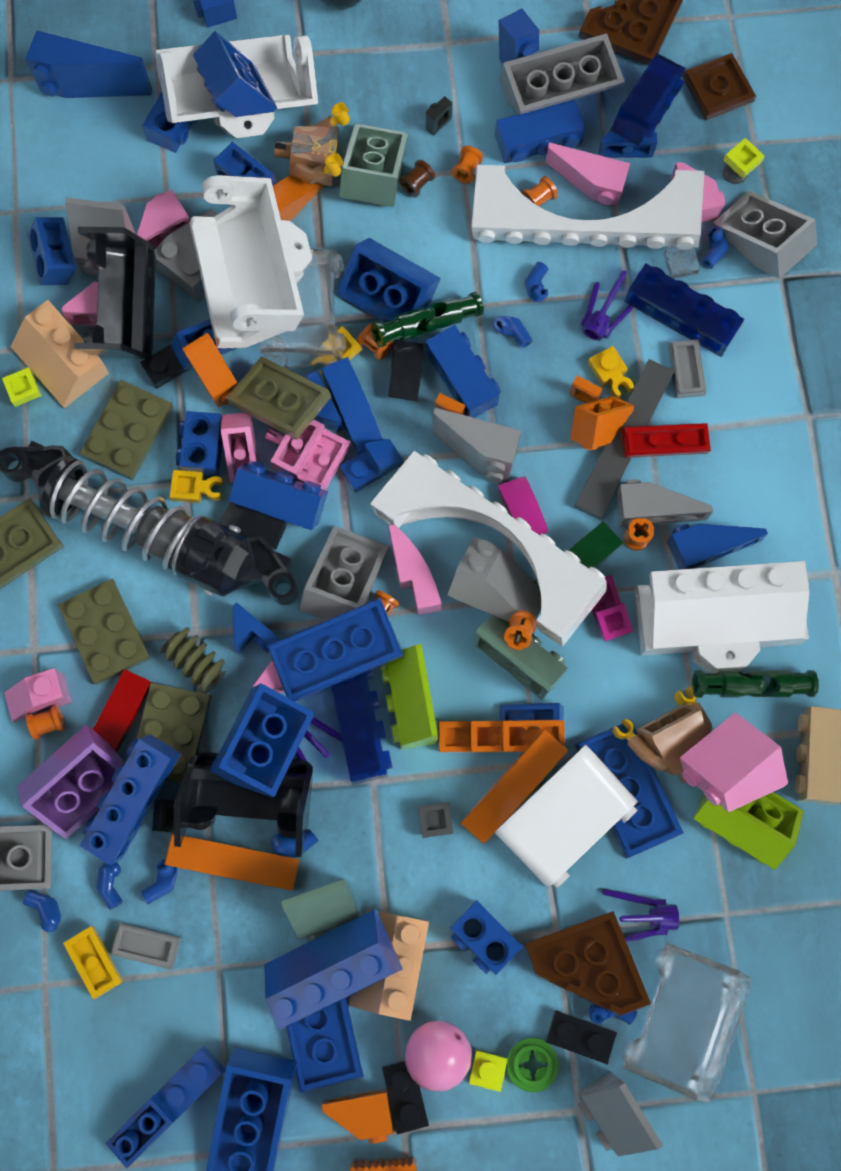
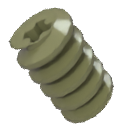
M186 627L175 633L163 645L160 654L165 653L166 660L169 662L174 661V667L177 670L183 669L182 674L186 678L192 677L191 683L194 686L200 685V691L205 694L213 689L224 677L226 671L221 669L225 661L221 659L214 663L213 659L216 656V652L212 651L205 655L204 652L208 645L204 643L196 647L195 645L199 637L195 635L188 639L187 636L190 628Z

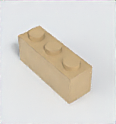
M811 706L803 710V714H800L798 718V731L802 732L801 744L798 745L796 751V760L800 763V775H797L795 779V792L799 793L798 801L839 805L841 804V710Z

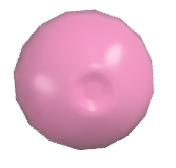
M427 1022L414 1031L406 1044L405 1064L407 1071L412 1079L426 1090H450L463 1081L471 1068L472 1048L469 1040L457 1026L450 1022Z

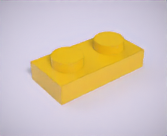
M90 926L63 943L93 1000L124 982L94 926Z

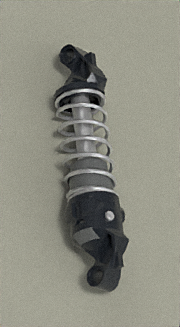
M31 441L28 447H9L0 451V471L13 482H21L25 479L33 478L36 483L42 513L56 520L61 518L62 523L66 524L74 519L79 509L85 510L81 520L82 532H89L94 528L99 518L105 520L101 531L103 542L111 540L119 527L126 529L121 542L123 551L130 550L137 543L138 548L142 550L144 561L153 558L163 563L164 570L172 567L174 575L204 588L203 592L210 596L217 594L225 597L244 587L263 583L274 601L280 605H290L297 599L298 587L288 571L292 562L291 558L275 552L271 545L261 536H245L240 533L241 529L234 525H230L228 528L201 515L193 518L189 517L182 506L167 510L165 500L160 496L147 501L144 489L137 487L127 491L124 480L120 478L107 481L103 470L94 469L88 472L84 462L74 458L63 446L51 445L45 447ZM13 461H19L15 468L8 469ZM97 474L102 478L103 485L98 491L87 486L88 478L91 475ZM117 483L122 487V496L119 500L107 495L108 487L112 484ZM137 492L142 496V506L140 509L127 504L128 497L133 493ZM154 502H159L162 505V507L155 506L147 510V508ZM91 513L94 515L92 521L89 523V525L86 527L88 517ZM110 523H113L114 526H113V528L111 529V531L109 532V534L107 535V531H108L109 525H110ZM132 532L134 533V535L128 543L129 536ZM282 583L290 584L291 589L288 593L283 595L276 593L278 585Z

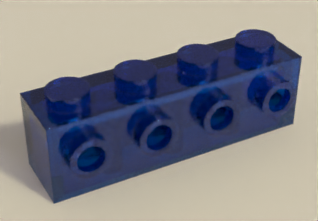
M657 53L620 107L610 131L638 146L641 145L645 137L651 138L666 111L669 110L675 97L679 94L685 82L681 77L686 68Z
M647 263L644 264L631 284L624 301L690 340L698 339L700 346L721 358L745 320L735 310L724 308L714 302L710 296L694 291L687 283L675 280L666 275L659 267L650 266Z
M372 670L331 686L352 785L388 777L387 769L393 768L389 750L383 751L380 739L386 738L383 720L376 721L374 709H378L380 706L376 690L370 691L368 680L374 679Z

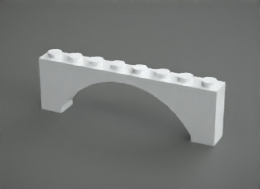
M477 165L472 216L473 238L483 243H491L494 240L507 241L511 244H519L522 241L535 242L539 245L556 242L568 246L585 243L596 247L615 244L625 248L644 245L653 249L673 246L682 250L699 247L704 171L675 170V177L659 194L644 205L628 213L601 220H577L558 216L531 202L512 184L506 175L505 166Z
M414 451L370 503L374 514L388 525L395 524L398 528L418 520L450 517L479 522L502 533L524 554L537 578L541 592V615L537 619L538 630L563 647L606 592L605 576L594 567L587 568L581 564L580 559L571 551L565 550L563 552L549 536L543 533L538 535L532 531L531 526L522 518L517 517L515 519L507 514L506 508L496 501L491 503L485 499L483 493L472 485L467 487L461 483V479L451 470L445 472L439 468L437 462L429 455L424 454L422 456Z

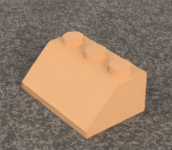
M46 300L24 318L10 347L62 407L66 408L108 375L109 372L98 355L74 349L75 343H84L83 338L52 303Z
M377 911L403 970L350 995L348 1006L411 1021L429 921Z

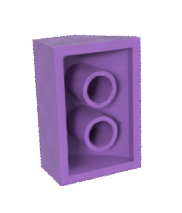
M86 724L17 786L21 806L66 840L99 810L97 808L99 800L107 791L110 792L114 784L112 781L114 773L121 765L124 766L125 763L111 745Z

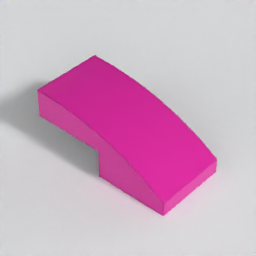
M526 476L498 485L499 494L510 516L515 519L520 517L531 526V530L538 535L548 533L545 519Z
M612 575L605 576L606 592L591 610L604 641L633 632L625 604L620 601Z

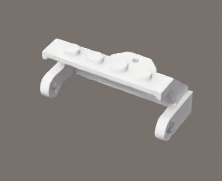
M290 35L229 41L254 62L277 109L318 104L313 52L307 35L294 38L295 61L292 56ZM201 45L154 50L167 121L177 123L213 118V123L226 134L234 138L263 135L274 120V112L234 117L227 110L221 112L212 103L211 99L213 96L205 88V80L196 69L198 65L193 57V54Z
M222 175L207 178L202 183L204 199L212 204L232 205L215 217L193 216L189 223L216 347L246 348L283 332L295 331L304 316L297 283L303 277V271L312 260L306 233L292 222L281 220L271 178Z
M805 561L653 571L649 575L650 586H635V608L641 656L691 652L692 661L706 673H719L720 670H736L740 672L750 664L759 653L761 647L801 645L809 639L807 611L810 590Z

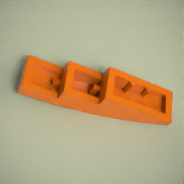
M565 720L438 721L439 752H525L542 730L549 732L565 747Z
M542 730L525 752L521 753L507 771L495 781L460 824L484 844L543 781L568 752V749L549 732Z
M171 833L164 865L293 891L299 859L184 836L181 847H174V834Z

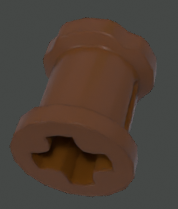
M417 160L414 164L415 167L407 175H403L399 179V183L404 191L415 198L420 194V189L428 181H433L436 177L434 170L423 160Z

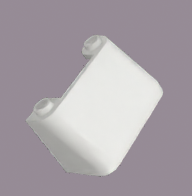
M585 745L499 827L495 834L547 888L553 884L557 889L570 876L566 871L620 819L625 823L638 811L634 807L638 801L597 755Z

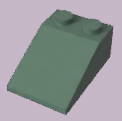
M355 123L341 170L339 197L349 199L350 201H363L374 203L378 206L394 207L408 133Z
M345 879L281 901L283 910L298 939L306 937L307 942L324 935V930L335 926L338 928L360 917L350 883Z

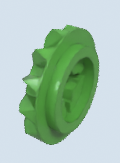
M530 1037L518 1041L509 1051L507 1060L508 1074L512 1082L521 1090L533 1093L547 1089L556 1079L559 1068L558 1058L554 1049L544 1040ZM531 1050H533L536 1061L546 1063V1065L536 1068L534 1079H532L528 1068L519 1066V1064L529 1061Z

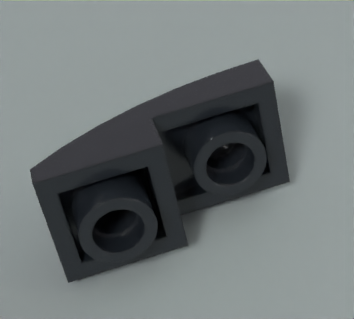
M394 340L388 397L418 401L423 344Z
M230 501L219 523L228 528L230 525H234L241 529V534L248 537L261 536L274 550L277 549L287 527V523L283 520Z

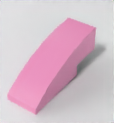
M395 524L389 525V534L400 589L412 587L418 615L441 611L442 604L436 583L420 552Z

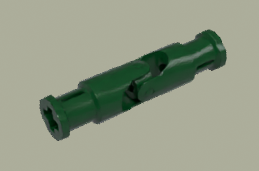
M475 291L464 298H451L430 306L395 315L392 320L383 323L379 321L371 324V333L374 342L380 348L388 342L397 339L404 341L440 328L461 323L462 319L470 316L478 317L483 315L484 305L480 295Z
M695 670L692 677V689L696 698H702L703 695H719L722 698H737L747 695L752 697H790L792 694H806L807 697H815L819 689V680L814 670H807L806 673H791L790 670H755L748 672V674H743L736 670H720L719 673H703L701 670ZM763 676L770 677V683L768 687L766 686Z

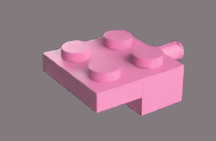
M315 420L309 424L297 440L288 435H283L272 428H269L265 435L266 440L279 445L270 461L272 469L290 473L293 475V479L303 483L304 481L318 483L321 485L320 489L323 490L328 488L351 446L350 441L326 430L323 424Z

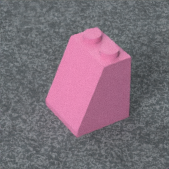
M736 712L680 757L683 768L682 776L686 782L692 787L698 786L713 805L717 806L719 804L728 812L781 789L788 784L781 746Z

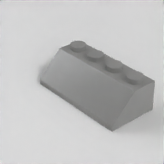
M607 34L504 62L500 79L508 104L520 115L619 87L625 83Z

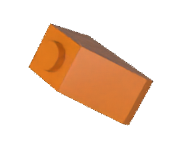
M610 396L575 406L570 439L581 444V447L587 450H596L598 447L610 444L634 411L635 405Z
M387 1089L323 1100L321 1104L323 1113L359 1140L368 1139L369 1144H376L387 1141V1135L393 1134V1122Z

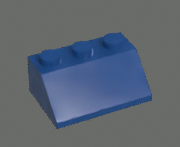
M216 31L193 54L198 65L196 69L205 80L204 86L213 96L211 101L221 112L227 110L234 117L270 113L277 109L254 62Z
M367 238L355 245L336 294L386 322L392 320L395 315L429 306L441 278L375 240Z
M262 683L251 688L210 772L237 786L272 798L275 797L315 712Z

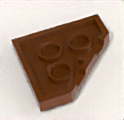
M617 0L614 5L601 9L600 6L592 8L585 18L578 37L585 40L607 34L614 52L653 66L683 0Z
M614 911L525 943L536 976L618 1016H623L651 1005Z

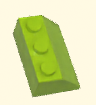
M417 644L403 649V657L388 662L386 665H381L383 682H390L392 693L386 695L389 713L395 712L397 724L391 725L394 743L400 742L401 750L437 744L438 741L422 644Z
M775 792L731 812L726 811L719 804L717 806L713 805L703 795L693 819L704 828L712 830L726 839L731 845L744 850L758 862L776 870L796 845L804 810Z

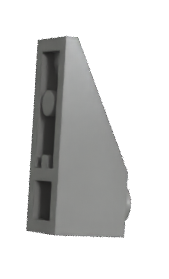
M637 479L628 480L620 484L616 492L620 527L629 526L631 521L636 518H646L652 524L707 520L713 512L711 505L651 482L641 483V480Z

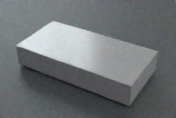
M699 340L670 342L669 353L672 370H674L673 380L676 399L705 396L706 386Z
M119 923L110 955L172 970L181 937Z

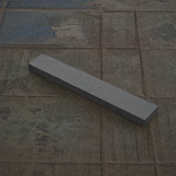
M648 359L627 401L635 405L634 411L612 442L605 445L574 508L601 520L631 458H625L622 429L624 427L648 426L674 370Z

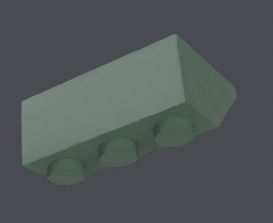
M492 615L475 631L473 645L543 701L567 671L568 667L564 665L565 660L554 651L549 653L541 647L542 642L534 634H532V641L529 647L522 650H515L509 647L504 640V633L507 627L510 626L509 622ZM520 635L517 636V642L520 640Z

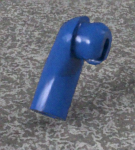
M720 226L711 227L707 233L710 251L702 258V263L708 269H712L728 251L726 234Z
M542 262L535 264L524 281L528 296L534 302H541L548 296V289H544V285L541 282L548 271V267Z
M498 316L494 319L493 328L500 334L515 337L521 348L527 347L533 342L520 319L510 316Z
M310 829L307 830L303 853L319 841ZM280 833L275 834L271 838L270 844L273 847V852L280 856L297 858L295 857L296 839L285 837Z
M165 859L159 861L156 866L158 869L156 882L141 890V894L147 904L152 903L174 889L178 870L177 867L164 865Z
M117 862L111 866L103 863L97 872L96 890L109 910L114 909L123 902L113 886L114 877L121 873L120 865Z
M29 889L24 897L23 904L38 909L42 930L45 932L55 931L61 921V913L57 901L50 896Z
M593 1003L589 1008V1017L596 1024H601L604 1020L616 1016L628 1025H631L638 1011L618 1016Z

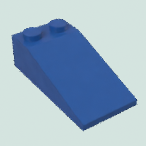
M36 31L25 58L40 92L51 97L151 95L153 91L142 57L46 32Z
M234 1048L226 1065L206 1171H274L298 1061Z

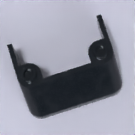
M78 227V233L90 239L86 249L88 259L92 261L94 266L99 268L97 325L89 327L88 331L84 334V343H75L74 349L92 355L150 359L153 351L156 269L154 246L125 227Z
M201 752L191 757L174 802V847H181L187 828L195 830L206 829L215 822L216 816L220 815L277 820L278 832L288 838H296L295 857H302L308 829L313 781V766L309 762L293 759L275 797L272 798L237 786L210 772L218 753Z

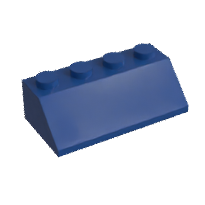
M374 909L264 964L265 1000L278 1030L403 970L377 910Z

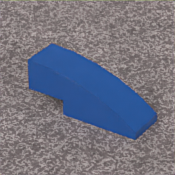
M348 357L322 367L323 379L330 391L351 442L359 455L365 451V443L383 440L369 403Z

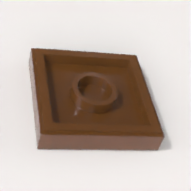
M733 53L684 71L682 76L705 120L750 104L756 98Z

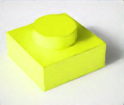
M744 138L725 155L723 161L741 178H744L763 162L765 156Z
M29 367L2 378L10 400L15 407L42 396Z
M476 1050L469 1084L501 1092L508 1058Z

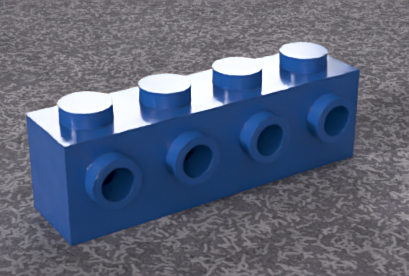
M151 734L139 739L136 738L131 743L126 753L129 758L125 765H121L112 777L114 784L110 792L107 791L101 797L97 804V808L100 810L95 819L91 818L82 831L85 837L80 847L110 866L124 857L181 755L180 752Z

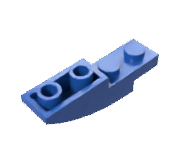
M204 1045L105 1144L121 1163L128 1168L226 1069Z

